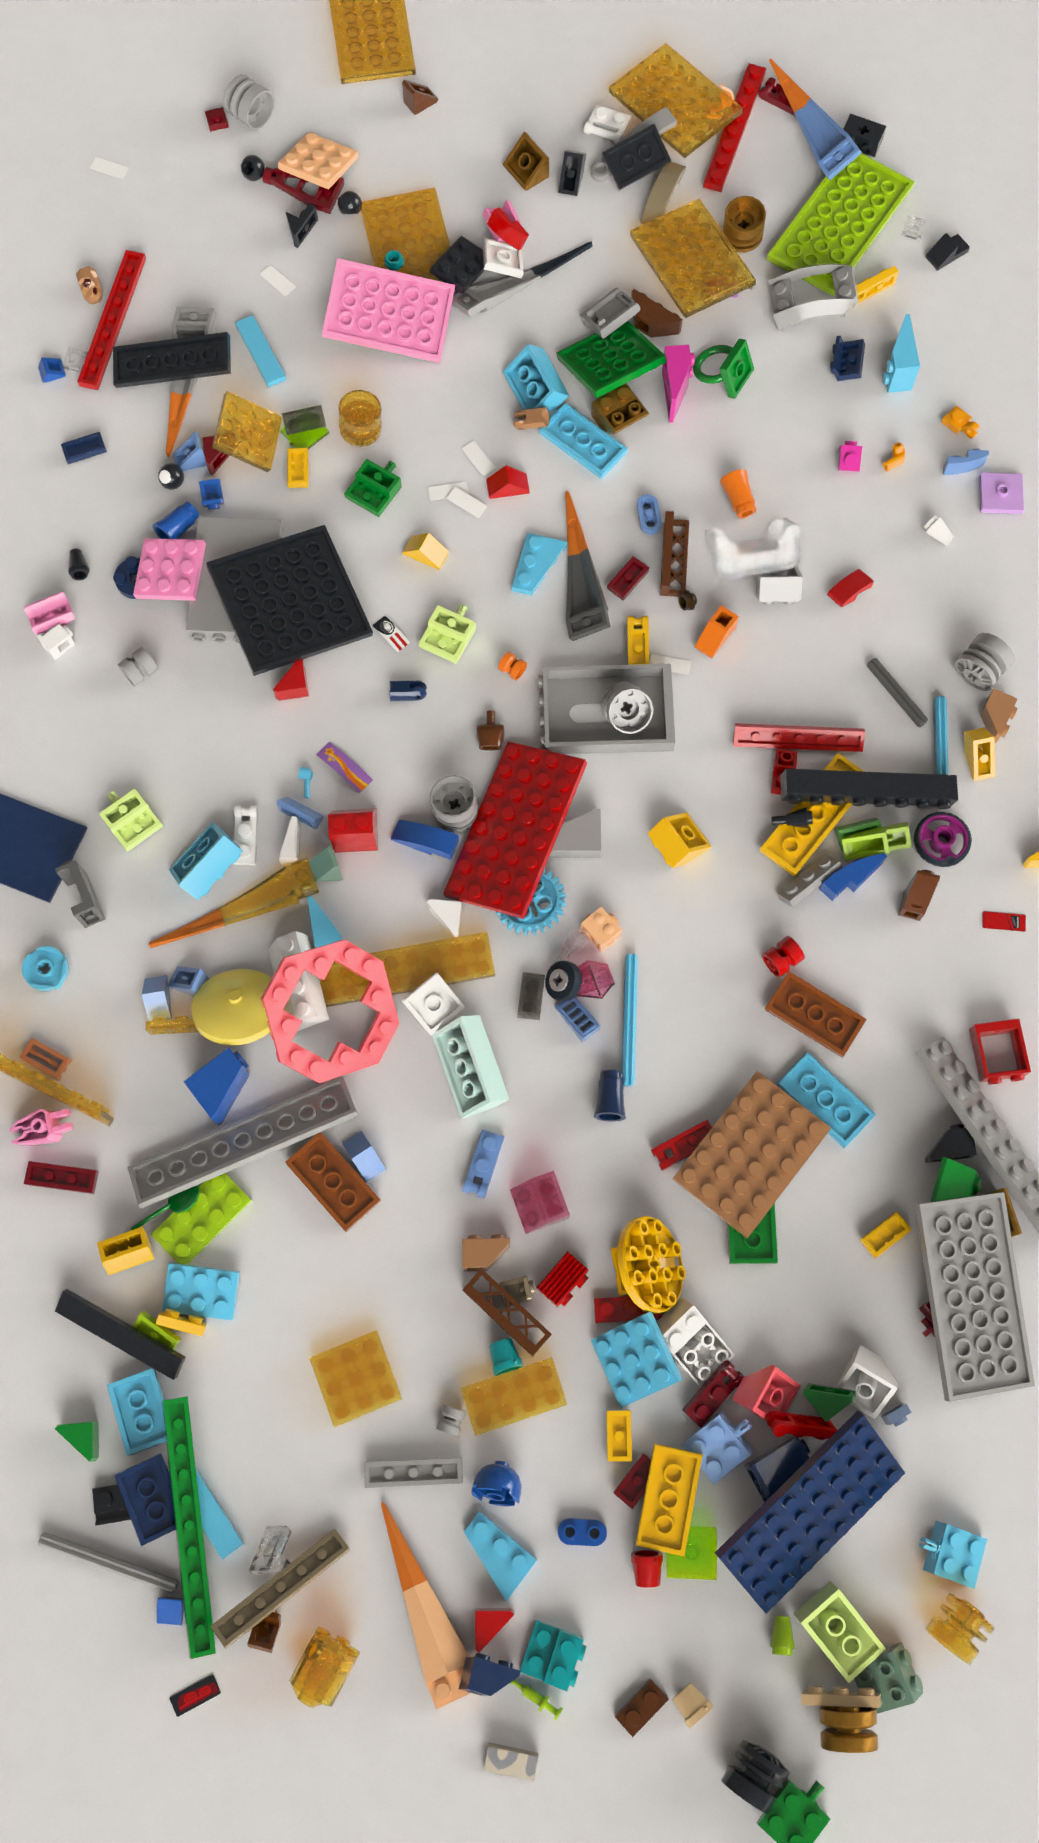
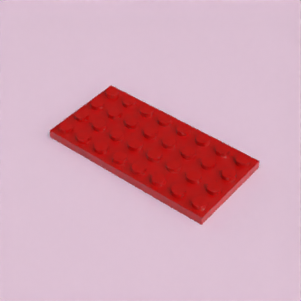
M508 741L443 895L446 898L524 919L587 766L586 760Z

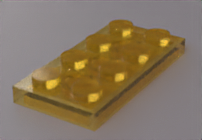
M552 1357L461 1388L475 1436L567 1405Z

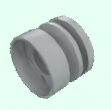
M240 74L226 88L223 106L225 111L237 120H240L252 130H258L271 117L275 99L269 90L262 85H258L247 75Z
M981 633L972 641L962 656L957 659L955 668L959 676L970 686L978 690L988 691L993 688L1001 675L1012 665L1014 654L1011 648L999 637L990 633Z
M622 681L615 683L606 689L602 696V714L615 729L622 733L633 734L640 732L648 726L652 719V701L645 692L631 682ZM623 702H627V703L625 704V706H626L625 709L622 708V707H623Z
M452 775L438 780L432 787L430 802L437 824L444 830L454 833L470 828L478 814L475 788L471 782L464 777Z

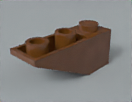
M918 870L903 892L898 915L920 921L926 913L940 876L935 875L930 870Z

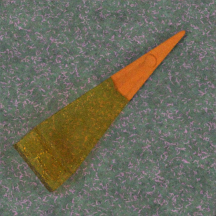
M305 858L284 866L252 889L220 908L149 943L150 948L298 904L300 899L319 893L308 859Z

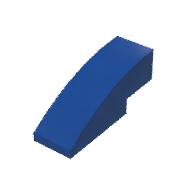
M399 820L391 840L429 855L433 853L451 860L458 845L459 836L433 826Z
M885 853L872 855L844 866L824 881L819 890L831 901L846 887L855 892L884 863L887 855Z

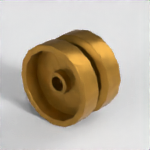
M819 1707L820 1722L830 1727L820 1732L822 1749L843 1753H866L878 1750V1735L874 1731L867 1729L877 1724L875 1708Z

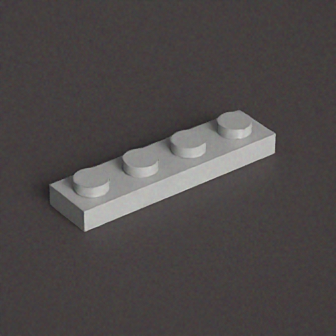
M462 1458L364 1462L365 1488L463 1483Z

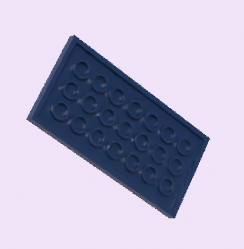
M857 1410L715 1554L758 1606L767 1614L847 1534L874 1504L900 1480L905 1472L866 1417Z

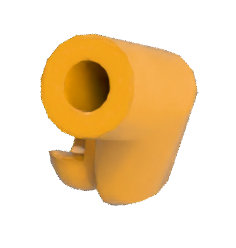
M895 443L892 447L891 458L882 463L885 471H889L904 462L905 448L902 443Z

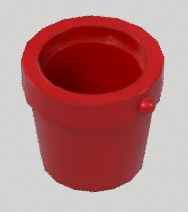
M656 1550L632 1552L631 1562L633 1563L636 1586L643 1588L660 1586L663 1553Z

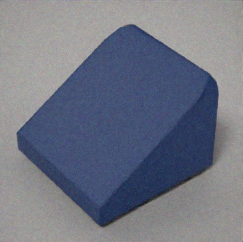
M41 357L38 370L43 383L66 376L61 359Z
M158 1597L157 1623L182 1625L184 1614L183 1598Z

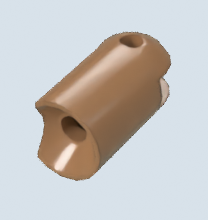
M546 407L518 410L513 414V417L517 419H525V421L513 422L514 427L519 430L543 428L549 425V413Z

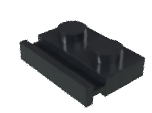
M118 1485L92 1489L94 1514L96 1517L95 1526L131 1520Z

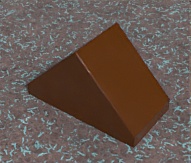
M403 80L404 104L414 115L422 112L439 100L429 87Z

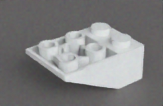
M683 1297L657 1321L673 1359L700 1388L724 1361H730L735 1356L695 1306Z

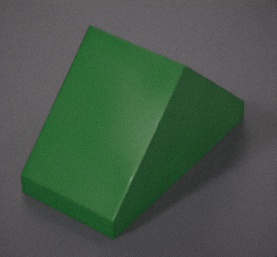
M808 1383L803 1390V1395L824 1421L827 1422L852 1403L856 1397V1391Z
M98 1422L56 1426L55 1430L89 1462L96 1461L99 1458Z

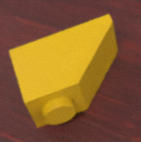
M985 727L964 731V753L972 779L975 781L995 777L994 736Z

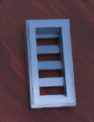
M576 997L569 1001H562L555 1006V1009L581 1042H584L600 1030L599 1023ZM573 1002L575 1005L565 1012L563 1008ZM579 1009V1013L572 1018L569 1017L572 1012ZM584 1016L585 1019L576 1025L575 1021ZM589 1022L590 1026L582 1031L580 1028Z

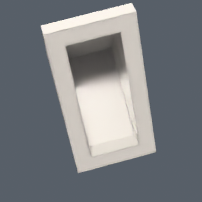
M429 899L427 901L428 909L455 941L459 939L462 903Z

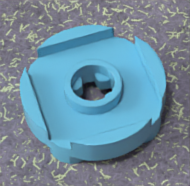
M50 946L36 948V951L31 954L29 953L25 957L22 964L23 977L32 988L38 991L45 992L61 988L69 972L67 958L59 950ZM49 964L50 971L43 974L40 968Z

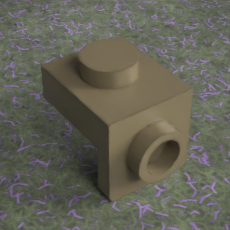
M527 1275L522 1276V1278L499 1282L500 1286L518 1303L532 1301L531 1295L535 1294L533 1280L528 1281ZM502 1295L503 1304L506 1307L507 1299Z

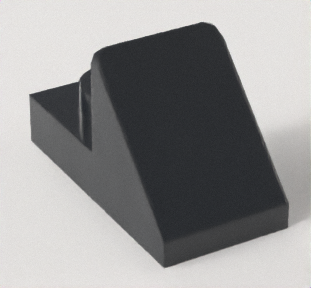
M308 204L306 209L301 211L299 218L286 212L289 230L294 247L299 248L318 221L316 207Z
M945 233L926 254L925 258L938 271L968 253L970 246L959 234L950 237Z

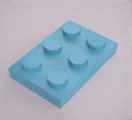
M170 1262L167 1269L162 1311L165 1312L166 1309H172L180 1312V1314L233 1320L240 1271Z
M151 1368L107 1385L127 1456L166 1442L162 1407L164 1397L155 1369Z

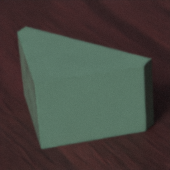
M332 846L325 848L309 861L316 882L343 880Z

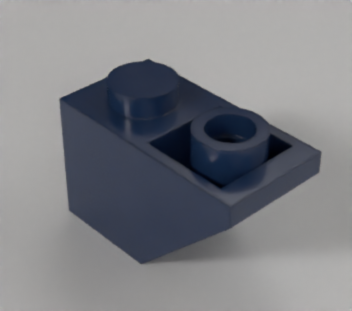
M476 1653L475 1657H466L459 1689L480 1696H492L518 1678L521 1671L512 1668L513 1663L498 1660L497 1664L490 1661V1656Z

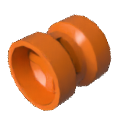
M508 651L502 657L498 670L503 673L507 672L512 679L517 681L524 673L527 662L522 659L518 660L515 654Z

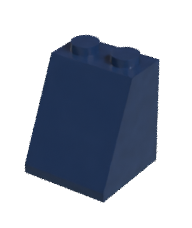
M793 1437L744 1465L764 1503L809 1459L808 1453H810V1450L803 1439L799 1440L798 1437Z

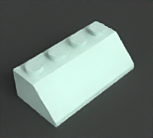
M480 1015L461 1016L432 1034L461 1119L495 1108L509 1100Z

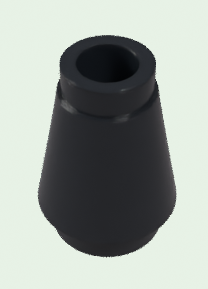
M77 548L70 550L69 575L78 581L86 579L90 570L82 551Z

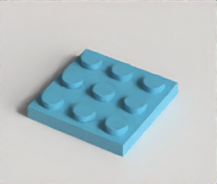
M652 1312L641 1315L591 1340L620 1408L682 1380Z

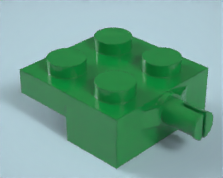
M366 459L355 473L356 479L344 493L345 498L375 516L380 517L402 487L401 478L391 473L396 464L389 461L385 468H382Z
M786 1779L783 1782V1788H779L774 1794L777 1799L769 1814L763 1813L756 1823L777 1843H814L831 1820L815 1801L825 1788L816 1780L806 1793L789 1779Z

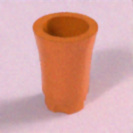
M739 469L723 476L720 484L725 490L737 517L743 519L753 515L756 512V507L747 471Z

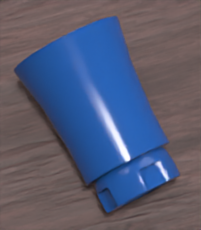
M185 502L166 517L154 523L153 529L160 539H180L195 524L196 519L200 515L191 503Z

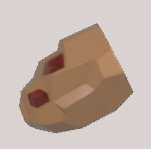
M88 266L79 269L76 276L84 299L89 304L100 303L103 290L95 268Z

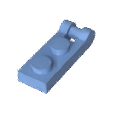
M482 1130L462 1192L468 1194L472 1192L478 1194L480 1198H485L504 1136ZM475 1177L483 1180L481 1185L473 1183Z

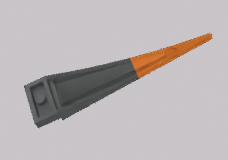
M566 491L568 544L566 624L569 639L575 641L611 626L607 611L609 609L571 495Z

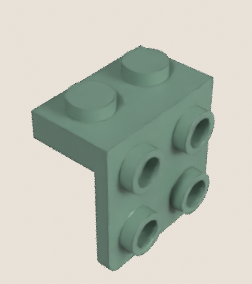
M902 1642L893 1644L885 1653L880 1654L854 1678L858 1689L863 1687L874 1688L876 1693H881L882 1704L880 1708H875L877 1714L913 1704L923 1694L922 1681L915 1674L911 1655L904 1648Z

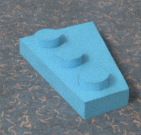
M527 533L512 584V591L533 595L546 577L548 570L556 563L558 556L566 549L567 542Z
M479 1511L464 1533L503 1598L507 1601L537 1559Z

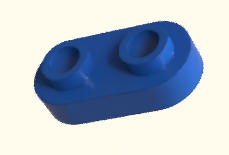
M567 1518L559 1524L558 1536L567 1545L599 1546L605 1541L607 1530L599 1520ZM568 1527H572L575 1530L574 1535L571 1537L565 1534V1530ZM596 1528L599 1530L597 1538L590 1536L591 1529Z

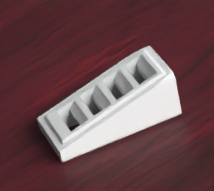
M296 816L291 817L279 854L281 865L299 864L300 823Z

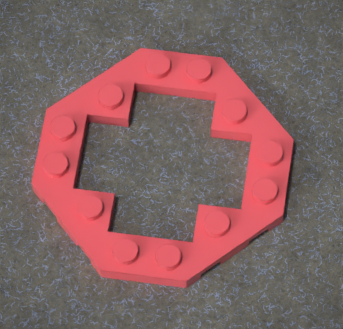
M339 940L328 945L283 957L261 997V1002L268 1019L267 1024L271 1038L275 1044L278 1062L317 1083L378 1064L399 1025L383 961L347 940ZM335 961L369 981L359 1002L377 1011V1014L358 1051L341 1042H337L329 1060L326 1061L292 1042L302 1020L283 1009L304 970L324 980Z

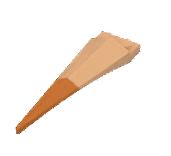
M382 1502L381 1508L425 1682L437 1710L470 1694V1692L460 1690L459 1685L465 1659L471 1656L427 1581L386 1504Z

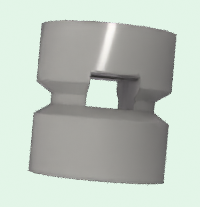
M143 647L133 652L131 659L127 657L118 663V667L134 687L144 680V675L150 676L159 669Z

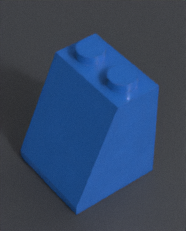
M227 1048L183 1081L209 1117L218 1126L223 1123L250 1075L246 1070L249 1065L238 1051L233 1053L230 1048Z

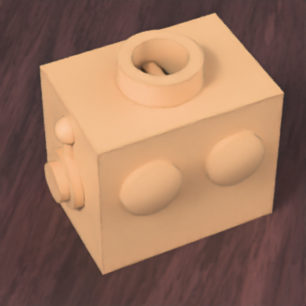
M602 907L593 914L586 916L580 927V930L600 952L607 946H612L615 940L621 936L622 931L617 925L619 922L616 917L611 913L608 915Z

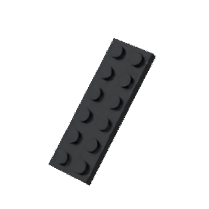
M228 332L113 347V385L116 388L231 374L230 335Z

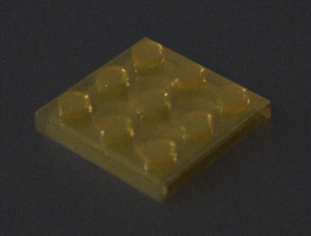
M227 391L223 396L212 448L269 472L273 464L282 416Z
M377 1330L309 1358L334 1428L402 1400Z

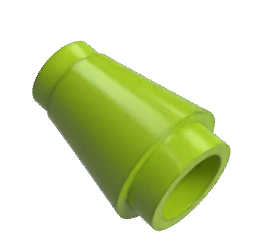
M775 1616L770 1643L773 1655L792 1656L795 1646L790 1617Z

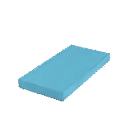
M567 403L549 419L548 427L539 429V433L600 479L619 462L628 450L627 447Z
M808 1052L776 1084V1086L830 1126L831 1130L828 1134L843 1148L876 1115Z

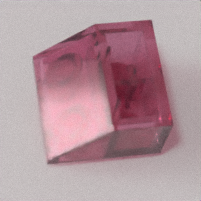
M554 1170L531 1178L510 1189L525 1234L570 1218V1213Z

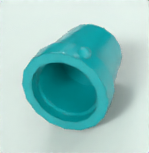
M511 1338L499 1340L489 1345L494 1376L504 1375L523 1367L522 1359L519 1357Z

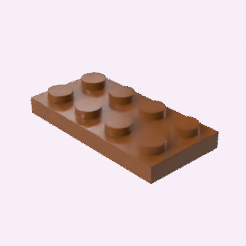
M788 971L764 1009L841 1058L844 1057L867 1020Z
M321 1132L317 1133L285 1162L345 1232L351 1229L381 1202L380 1198Z

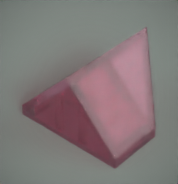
M587 960L578 966L582 974V985L577 996L603 999L611 987L615 985L608 964Z

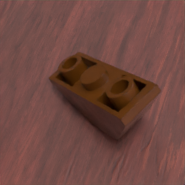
M635 289L632 290L631 298L640 305V311L633 316L636 329L651 338L677 335L681 332L683 319L679 315L667 310L660 303L651 300L644 293H640Z

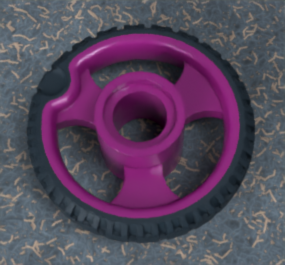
M935 812L924 817L918 823L913 837L914 846L920 857L929 864L939 867H950L961 862L969 853L972 843L971 833L965 822L959 819L958 816L946 812ZM934 821H947L950 824L949 826H939L935 831H931L927 827L928 824ZM956 834H962L963 846L956 855L951 851L950 847L956 840ZM938 836L944 837L947 843L941 842ZM929 840L930 848L936 853H941V857L939 858L929 853L922 841Z

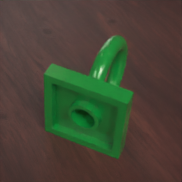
M740 338L734 347L715 345L705 349L697 356L693 365V373L699 381L707 384L724 382L728 397L733 399L737 397L754 371L747 341ZM718 353L728 354L719 368L720 374L706 375L701 371V365L708 357Z

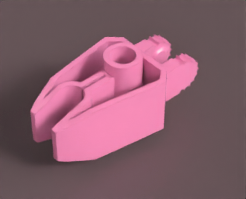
M39 1109L20 1119L10 1128V1132H23V1135L11 1142L20 1145H41L59 1142L63 1136L62 1133L73 1129V1123L60 1124V1119L71 1115L70 1109L56 1112Z

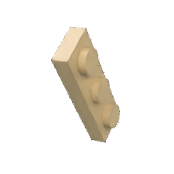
M808 1686V1690H804L801 1693L802 1705L880 1708L882 1704L881 1693H876L874 1688L868 1687L859 1688V1692H849L848 1687H833V1691H823L822 1686Z

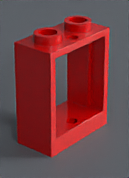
M1020 1019L974 1024L969 1029L980 1082L988 1081V1085L1002 1083V1079H1010L1011 1082L1024 1080V1077L1031 1072ZM1010 1033L1017 1070L988 1073L981 1037Z

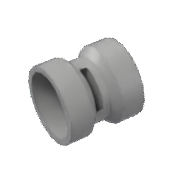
M443 1405L441 1411L443 1416L438 1421L436 1429L459 1436L461 1431L460 1423L464 1420L466 1412ZM450 1417V1418L456 1419V1421L454 1422V1421L448 1420L447 1418Z

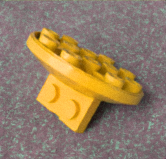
M649 1216L632 1219L623 1228L619 1237L618 1247L610 1248L616 1271L619 1296L629 1295L633 1302L646 1312L661 1313L668 1311L678 1301L683 1279L686 1277V1271L682 1265L680 1255L681 1246L678 1242H675L670 1231L659 1219ZM676 1256L679 1260V1266H675L674 1257Z

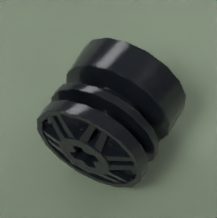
M743 1740L740 1746L749 1754L748 1757L740 1752H736L735 1756L743 1764L742 1768L740 1769L729 1764L721 1781L743 1800L758 1810L769 1814L777 1799L769 1789V1786L772 1784L775 1787L783 1788L784 1784L775 1775L777 1773L788 1779L790 1771L784 1767L775 1755L765 1748Z

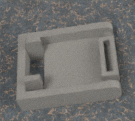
M614 288L581 313L580 317L584 324L604 339L640 311V305L619 288Z

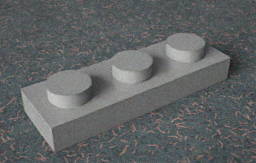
M825 854L793 881L785 885L784 888L777 892V895L781 901L794 907L843 867L840 861Z

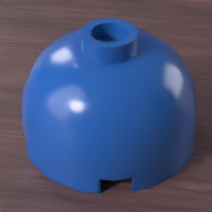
M495 1461V1464L482 1467L476 1474L471 1493L481 1501L483 1497L491 1499L489 1504L515 1506V1501L518 1504L520 1502L522 1485L519 1475L509 1467L508 1463Z

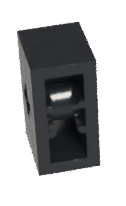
M850 113L843 130L850 135L863 154L875 157L883 141L886 126Z

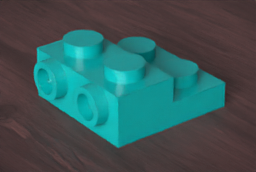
M536 1620L520 1668L521 1673L568 1691L569 1686L574 1687L577 1680L578 1671L574 1670L577 1660L582 1661L587 1646L583 1645V1637Z

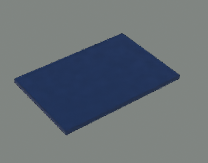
M0 794V884L51 903L62 881L55 869L66 861H72L88 828Z

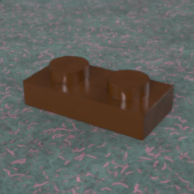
M650 1678L616 1713L615 1718L634 1737L669 1699Z

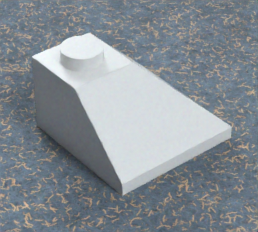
M860 1345L849 1360L835 1388L856 1391V1397L850 1404L876 1419L899 1385L882 1357Z

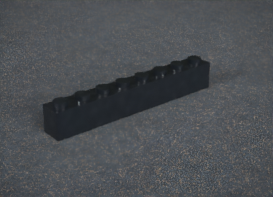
M785 769L780 775L781 801H788L790 804L810 802L812 805H819L825 802L835 806L853 803V806L874 804L875 807L895 805L897 808L916 806L919 809H924L930 806H937L938 809H949L958 801L957 775Z

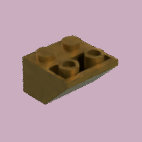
M627 383L592 402V418L602 430L612 434L618 433L649 415V412Z

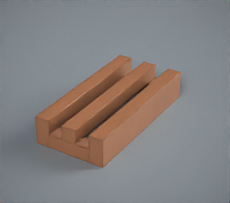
M33 1038L30 1039L20 1055V1058L59 1080L62 1077L61 1074L66 1071V1066L72 1061ZM35 1045L61 1059L63 1062L59 1064L33 1050L32 1047ZM28 1053L58 1068V1070L55 1072L27 1057Z

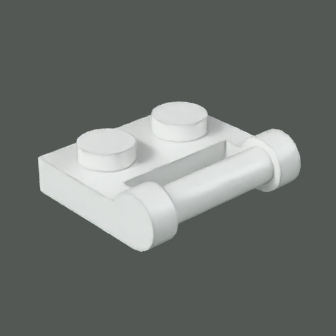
M596 104L589 120L585 124L584 133L613 140L616 144L625 136L632 116Z

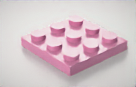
M144 538L133 593L135 598L196 601L206 548L204 540Z

